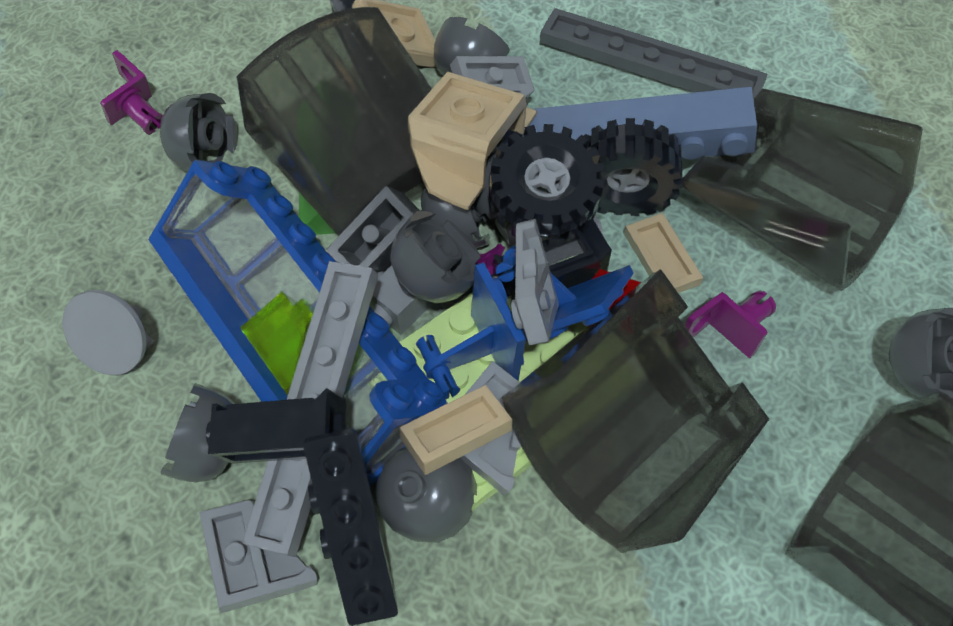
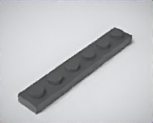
M557 8L553 9L540 32L541 44L692 92L752 87L754 107L768 75L761 71Z

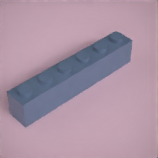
M752 87L535 108L533 110L537 111V115L529 125H534L536 132H543L544 124H554L553 132L561 133L564 126L572 129L571 138L577 140L581 134L583 136L585 134L591 136V129L597 125L606 129L608 121L616 120L618 125L626 124V118H635V124L642 125L644 119L654 121V129H657L660 125L669 128V135L675 134L678 138V145L681 144L682 159L689 160L699 157L736 156L743 153H754L757 132ZM507 130L504 135V144L508 145V136L515 131Z

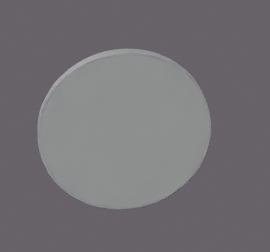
M96 289L84 291L73 297L65 307L62 325L69 347L85 365L102 374L120 375L132 370L141 362L145 352L155 342L145 333L140 320L142 318L140 308L135 305H129L113 293Z

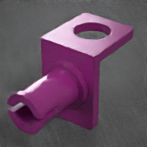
M116 50L112 55L119 74L127 83L100 102L107 122L112 126L124 116H129L146 134L151 135L155 130L150 124L152 123L159 129L163 115L147 102L152 97L146 75L122 53Z
M761 290L754 292L740 305L736 304L724 292H721L688 317L678 339L684 345L710 324L750 359L755 355L768 333L760 322L775 313L776 303L770 296L759 305L758 302L767 295L765 291Z

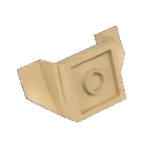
M446 72L408 116L410 145L428 193L466 210L471 207L485 187L487 157L508 129L523 134L525 127L529 126L537 115L536 110L527 108L524 94Z

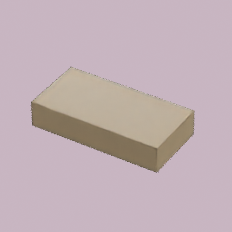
M663 213L625 226V237L662 299L701 285L703 276Z
M484 385L399 427L400 438L423 473L427 475L512 431V418L489 388Z

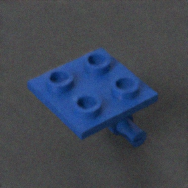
M516 245L505 252L503 262L496 267V274L503 272L498 277L503 282H510L516 276ZM631 266L623 267L570 288H566L551 274L559 306L550 339L566 331L569 325L582 321L585 326H588L608 316L610 313L609 307L614 300L623 295L624 286L634 274Z
M484 262L475 265L471 317L479 333L441 354L433 335H426V341L423 336L416 342V346L426 362L423 369L427 377L433 378L435 383L441 388L444 399H449V393L454 397L460 392V388L457 386L450 369L491 354L497 365L519 381L521 366L524 365L523 353L525 343L528 342L524 328L518 329L516 327L513 315L507 306L505 288L499 278H492Z

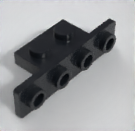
M351 428L307 437L304 440L303 449L312 484L308 485L310 505L313 514H320L323 524V529H320L321 548L324 558L332 559L347 622L349 625L354 626L395 617L398 614V605L357 431Z

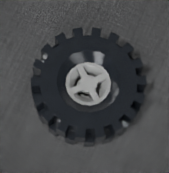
M626 118V124L618 125L616 120L608 121L606 129L597 125L591 129V136L584 135L589 140L586 150L588 151L596 147L600 153L598 164L604 163L605 166L603 180L606 181L597 210L598 213L606 214L608 211H613L614 215L631 213V216H640L641 211H646L650 215L657 213V206L665 209L671 205L670 199L676 200L679 197V189L682 190L683 186L681 144L678 145L677 136L675 134L669 135V128L660 125L657 129H654V121L644 119L643 124L638 125L635 124V118Z
M544 124L543 132H536L535 126L531 125L525 127L523 137L517 131L509 135L508 145L502 142L497 148L496 158L493 157L489 182L492 213L499 212L498 223L503 228L510 223L512 224L511 235L515 237L517 223L536 219L540 237H547L548 245L558 244L559 237L562 234L567 241L576 238L578 228L584 232L589 227L591 219L595 218L606 181L603 180L605 175L604 163L598 164L600 153L596 147L588 151L586 150L589 140L582 134L575 140L571 138L572 129L563 126L562 132L556 133L553 132L554 124ZM538 187L547 189L549 193L538 190Z

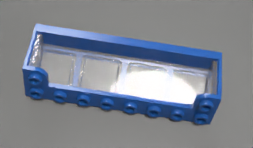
M194 160L148 240L260 401L287 400L329 261H336L317 241L315 232L308 225L304 224L292 210V203L281 196L272 185L271 178L265 171L254 166L249 168L232 166L223 161L213 163ZM369 306L343 399L346 400L345 430L353 428L357 431L367 478L371 487L378 480L384 464L398 450L406 447L400 438L399 427L448 402L444 399L441 388L429 380L416 364V358L412 352L403 347L391 333L387 321L376 314Z

